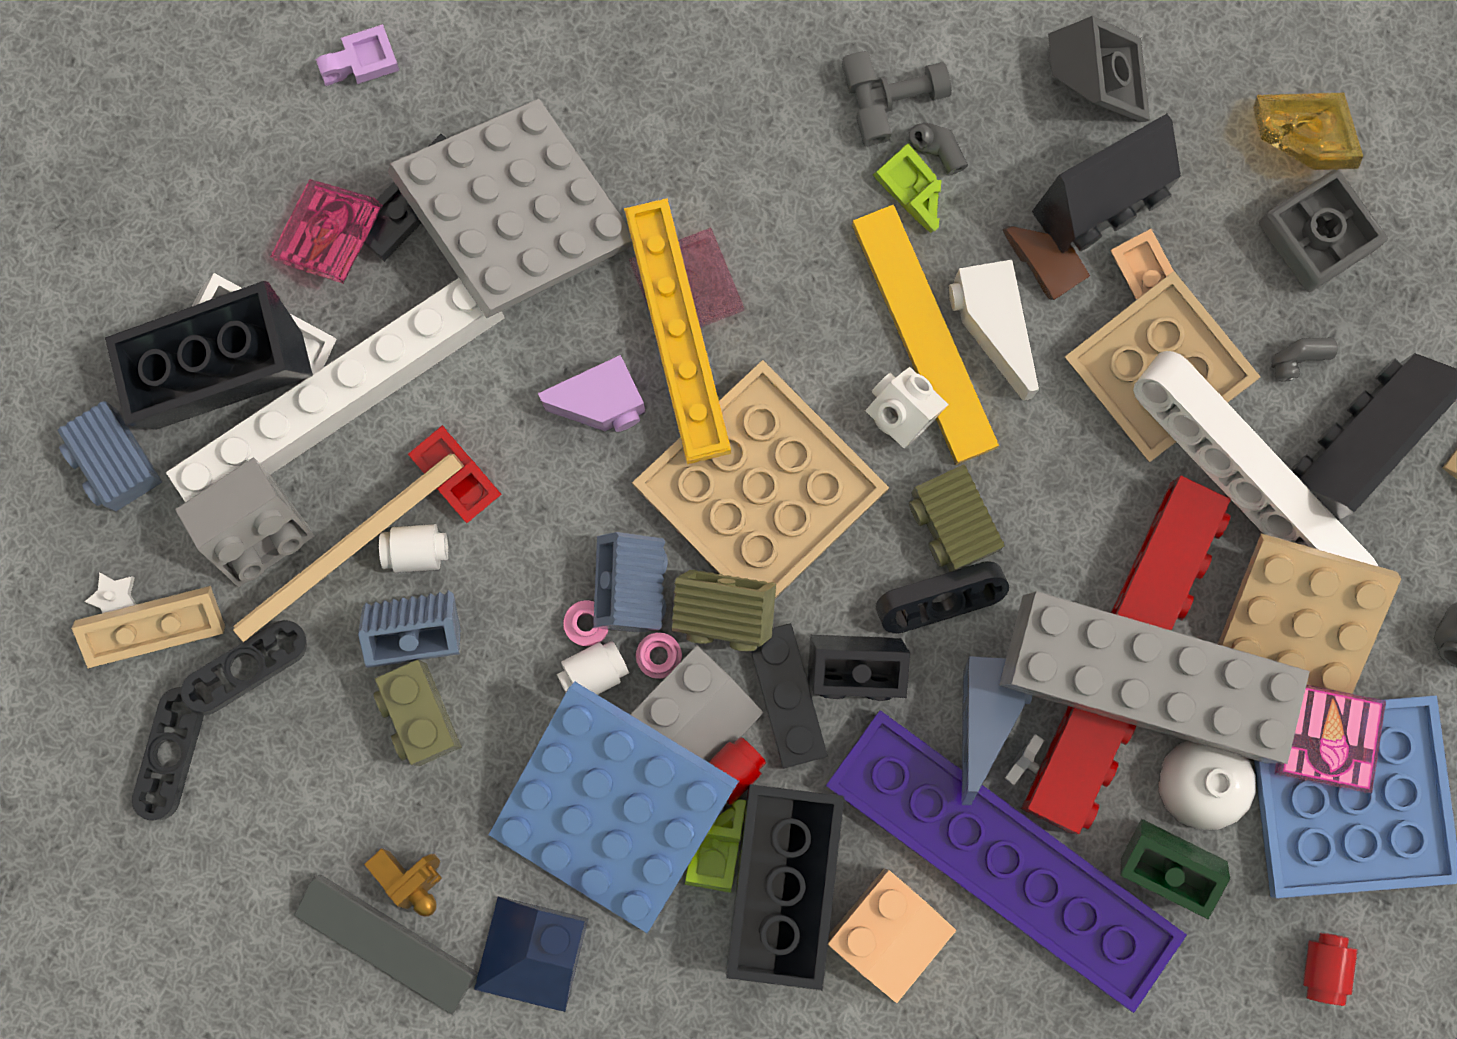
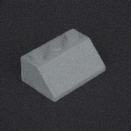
M696 646L630 715L709 762L728 742L734 744L764 712L699 646Z

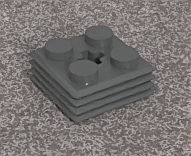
M1339 169L1332 170L1277 205L1259 221L1262 230L1307 292L1314 291L1376 251L1388 240L1386 233ZM1325 226L1329 234L1321 236L1316 228L1319 229Z

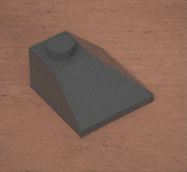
M1090 16L1048 34L1050 48L1048 62L1054 77L1094 104L1139 122L1150 120L1141 37L1095 16Z

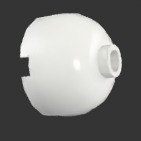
M1185 741L1178 744L1164 758L1161 766L1163 768L1160 773L1159 794L1165 808L1180 823L1196 829L1219 830L1236 823L1250 809L1256 793L1254 771L1246 757L1222 749Z

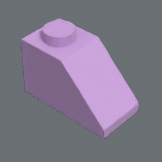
M621 355L538 393L546 411L603 431L613 427L616 432L626 430L636 425L640 421L639 415L645 413L644 402Z

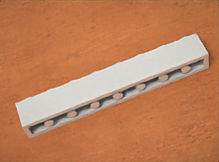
M458 278L313 374V377L307 378L167 471L166 474L185 502L253 457L271 475L505 318L503 312L501 311L486 318L460 278Z

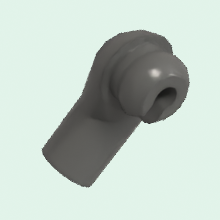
M930 123L916 124L910 129L908 138L911 145L919 151L939 156L948 175L956 174L968 167L965 157L950 129Z
M1301 338L1275 354L1271 365L1272 368H1275V378L1280 382L1292 381L1300 376L1299 363L1306 360L1334 359L1338 351L1337 342L1333 338Z

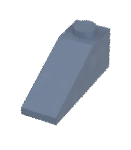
M969 656L963 670L962 805L972 804L1024 705L1031 704L1032 695L999 686L1006 661L1005 658Z

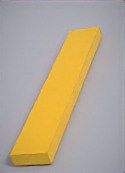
M668 199L624 208L687 464L731 454V447Z
M894 204L853 220L852 227L915 372L924 376L931 383L933 390L949 404L936 418V421L955 465L997 449L999 446Z

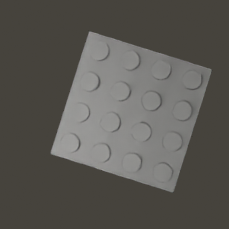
M540 99L390 163L388 174L486 318L633 246L628 225Z

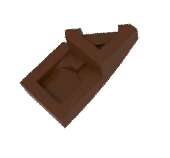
M1007 226L1002 229L1014 252L1021 262H1027L1049 300L1057 299L1090 277L1074 248L1072 247L1062 254L1050 234L1014 226Z

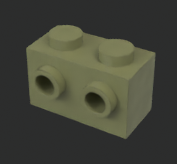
M416 660L375 678L379 690L373 693L374 699L384 718L390 716L397 733L391 735V739L402 761L408 759L410 765L421 766L462 748L427 663Z

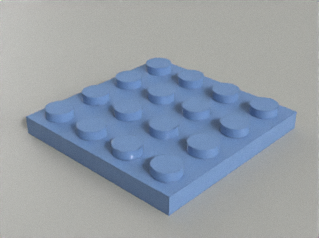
M575 681L568 688L491 829L489 836L648 934L733 792L738 780Z
M1437 696L1372 701L1382 703L1369 789L1284 772V764H1270L1254 760L1271 898L1457 884V839ZM1351 702L1344 704L1343 715L1338 703H1335L1342 722L1346 743L1349 746L1348 757L1345 763L1336 771L1330 772L1329 765L1320 754V740L1331 704H1325L1320 738L1308 736L1313 705L1306 706L1302 733H1295L1292 747L1307 749L1308 759L1312 766L1324 774L1337 775L1345 772L1351 766L1353 759L1371 763L1373 749L1364 748L1370 703H1363L1357 746L1350 745L1347 736ZM1299 750L1295 772L1302 773L1305 751ZM1360 762L1354 763L1351 784L1358 785ZM1316 771L1314 772V776H1321L1320 773ZM1340 776L1333 777V780L1336 781L1340 779Z

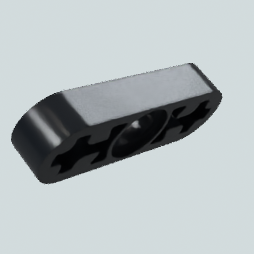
M991 561L981 562L890 590L878 599L876 611L883 628L887 632L893 634L904 633L994 605L1007 595L1009 583L997 563ZM952 593L950 597L941 602H933L936 597L942 594Z
M288 620L278 621L190 674L184 680L181 687L183 702L190 711L198 715H210L298 662L304 656L307 648V640L303 629L295 622ZM283 632L287 637L295 634L298 637L293 642L295 650L289 654L284 649L277 650L270 655L271 660L275 664L267 668L262 653L255 647L263 643L267 652L278 644L276 636L279 633ZM243 655L254 657L259 664L256 675L249 680H239L231 672L234 660ZM222 668L227 681L235 689L227 693L222 684L211 692L214 700L210 703L205 704L201 699L193 702L191 698L197 693L194 686L199 682H203L208 687L218 682L220 679L214 672Z
M181 687L168 690L159 701L133 791V808L141 818L146 820L167 819L178 809L204 715L191 712L190 715H182L178 729H188L186 737L177 733H163L165 725L175 727L178 713L171 711L173 702L182 701ZM198 692L191 698L193 702L199 699L204 701ZM168 740L175 741L181 749L180 760L172 767H165L158 760V749ZM152 770L159 774L175 775L173 782H162L160 795L167 798L165 806H157L154 812L151 811L152 803L146 801V795L148 792H156L160 782L158 778H151Z

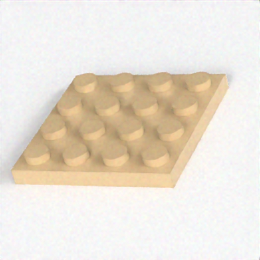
M762 360L719 400L731 447V454L687 464L680 437L638 476L632 484L718 574L748 578L750 580L756 579L758 581H766L767 583L774 582L776 584V599L888 491L889 487Z

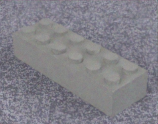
M1035 591L1022 596L999 686L1201 745L1229 751L1263 763L1288 764L1310 671Z

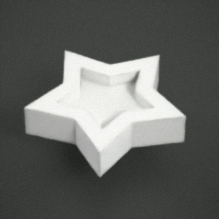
M99 572L98 590L85 602L101 608L102 613L137 605L131 596L135 577L131 576L115 581Z

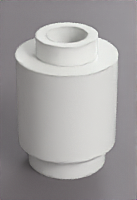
M436 524L392 527L390 532H382L379 536L381 566L383 569L393 568L395 573L439 570L441 560H448L446 533H439Z
M610 641L604 645L598 642L561 661L564 671L558 673L557 677L565 693L576 681L598 695L621 683L620 678L629 674V671L613 641Z

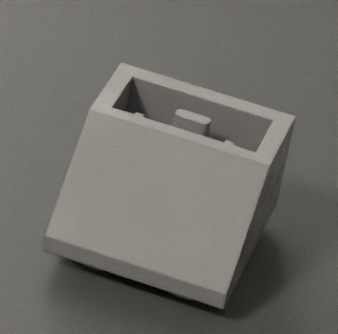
M254 457L175 509L196 548L238 587L258 578L264 570L285 556L295 553L304 543L315 537L274 478Z

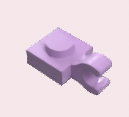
M383 24L342 37L341 40L345 50L316 58L325 86L342 81L351 73H354L357 84L399 71Z

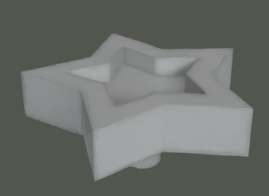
M1035 734L1027 744L1024 743L1015 759L1006 769L1008 772L1005 779L1015 785L1027 768L1036 773L1040 765L1034 762V758L1045 740Z

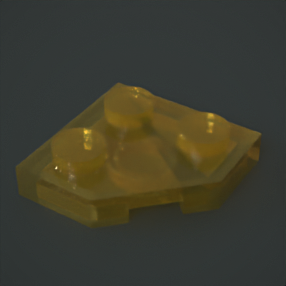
M1345 93L1257 95L1253 110L1262 140L1313 170L1359 169L1363 153Z

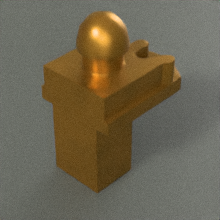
M381 848L364 864L385 889V893L398 907L409 909L413 905V910L423 917H429L434 914L437 906L436 900L432 894L427 892L442 879L436 871L440 860L435 854L422 857L414 866L406 871L390 851Z

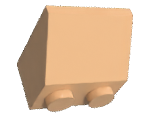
M884 868L829 934L828 945L893 1001L898 1003L956 932V929L890 870Z

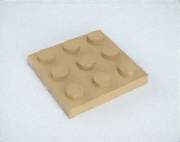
M1175 271L1065 356V359L1149 463L1176 443L1171 435L1139 403L1133 391L1134 384L1160 352L1173 351L1182 355L1227 403L1260 378V375Z
M1260 534L1218 644L1308 670L1310 672L1306 688L1351 697L1400 584L1401 577L1398 572Z

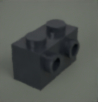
M810 634L807 679L813 695H819L828 699H842L846 696H863L876 701L907 698L910 651L902 638Z

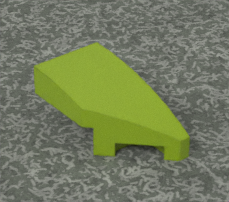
M907 143L872 175L918 223L932 233L939 228L940 218H937L941 180H937V176L910 144Z
M739 799L732 807L716 818L688 865L685 885L731 893L746 800Z

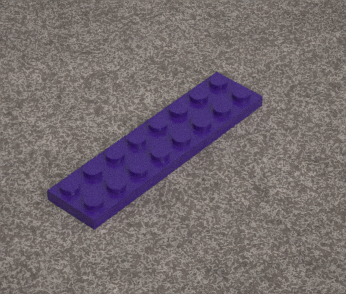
M881 710L877 712L825 785L835 794L845 796L844 800L1132 1013L1137 1010L1187 936L1179 928L985 786H981L971 805H962V770Z

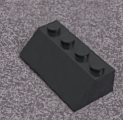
M267 281L255 283L105 337L125 425L157 430L313 377L303 333Z
M1416 353L1402 362L1394 358L1375 377L1381 384L1371 394L1366 390L1363 391L1346 409L1351 414L1349 419L1342 426L1335 422L1317 441L1322 446L1313 458L1306 454L1292 467L1291 471L1337 520L1354 513L1457 400L1456 368Z
M749 784L726 965L727 979L823 990L845 796Z

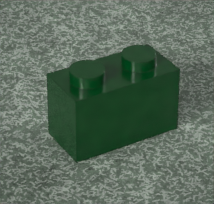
M1143 819L1139 822L1121 857L1120 876L1208 920L1230 881L1228 861Z

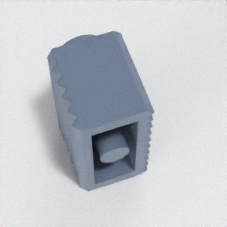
M106 401L99 402L97 406L91 407L89 411L83 412L81 416L75 417L73 421L67 422L65 426L59 427L57 430L65 442L59 446L62 455L74 469L80 466L88 479L82 484L83 489L96 506L103 504L105 507L116 512L162 483V480L133 433L125 425L120 412Z
M620 532L597 536L593 628L627 632H646L661 629L663 625L661 621L666 612V602L662 595L664 589L662 582L668 564L667 555L663 549L666 542L663 538Z
M448 590L445 595L441 592L436 596L430 593L427 598L420 595L418 599L411 596L409 600H406L402 597L399 602L395 599L390 603L384 600L381 604L375 601L372 606L365 603L362 607L358 636L366 668L460 654L461 628L454 594Z

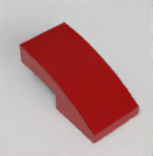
M442 425L409 452L408 455L424 474L447 455H456L464 467L437 487V490L461 518L468 523L502 494Z

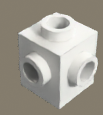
M909 367L896 378L891 373L886 375L872 390V393L877 398L865 411L875 420L876 425L881 431L889 434L903 448H906L931 425L949 404L933 390L931 383L924 376L917 374Z

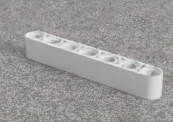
M1163 351L1155 357L1134 384L1133 391L1135 397L1263 534L1378 566L1377 562L1187 359L1173 351Z

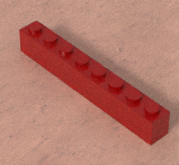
M1181 475L1173 480L1168 486L1111 613L1172 631L1176 620L1182 621L1191 608L1194 596L1188 593L1195 578L1201 580L1210 566L1212 555L1208 554L1207 551L1213 538L1219 539L1228 526L1231 515L1226 513V509L1231 499ZM1068 706L1021 810L1070 834H1080L1082 828L1088 830L1099 810V804L1094 802L1102 785L1105 787L1109 786L1116 774L1119 762L1113 760L1121 743L1124 745L1128 744L1135 732L1136 725Z

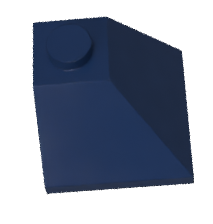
M498 896L474 990L566 1012L589 918Z

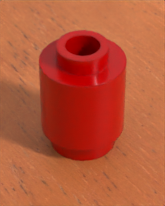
M739 737L734 744L728 742L708 763L738 780L737 785L726 802L732 806L748 789L749 784H753L762 775L760 769L767 762L744 738Z
M1320 932L1319 941H1308L1303 985L1308 987L1307 999L1346 1006L1347 995H1352L1358 952V949L1348 946V937Z

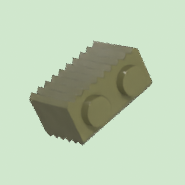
M965 464L914 487L911 492L914 500L909 501V507L919 526L927 525L934 539L928 543L929 548L939 567L946 565L949 572L955 571L989 557L1005 547Z
M688 570L676 578L672 631L687 634L686 639L694 643H711L714 639L730 641V648L738 651H754L757 649V646H762L772 638L776 584L774 582L767 583L766 581H758L756 579L750 580L748 578L697 570Z

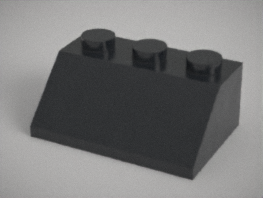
M1166 113L1058 175L1032 210V213L1044 231L1050 234L1062 254L1072 247H1077L1079 252L1087 249L1102 237L1101 231L1110 226L1114 231H1117L1137 217L1135 213L1137 210L1146 206L1151 211L1172 196L1169 189L1181 177L1173 122L1170 116Z

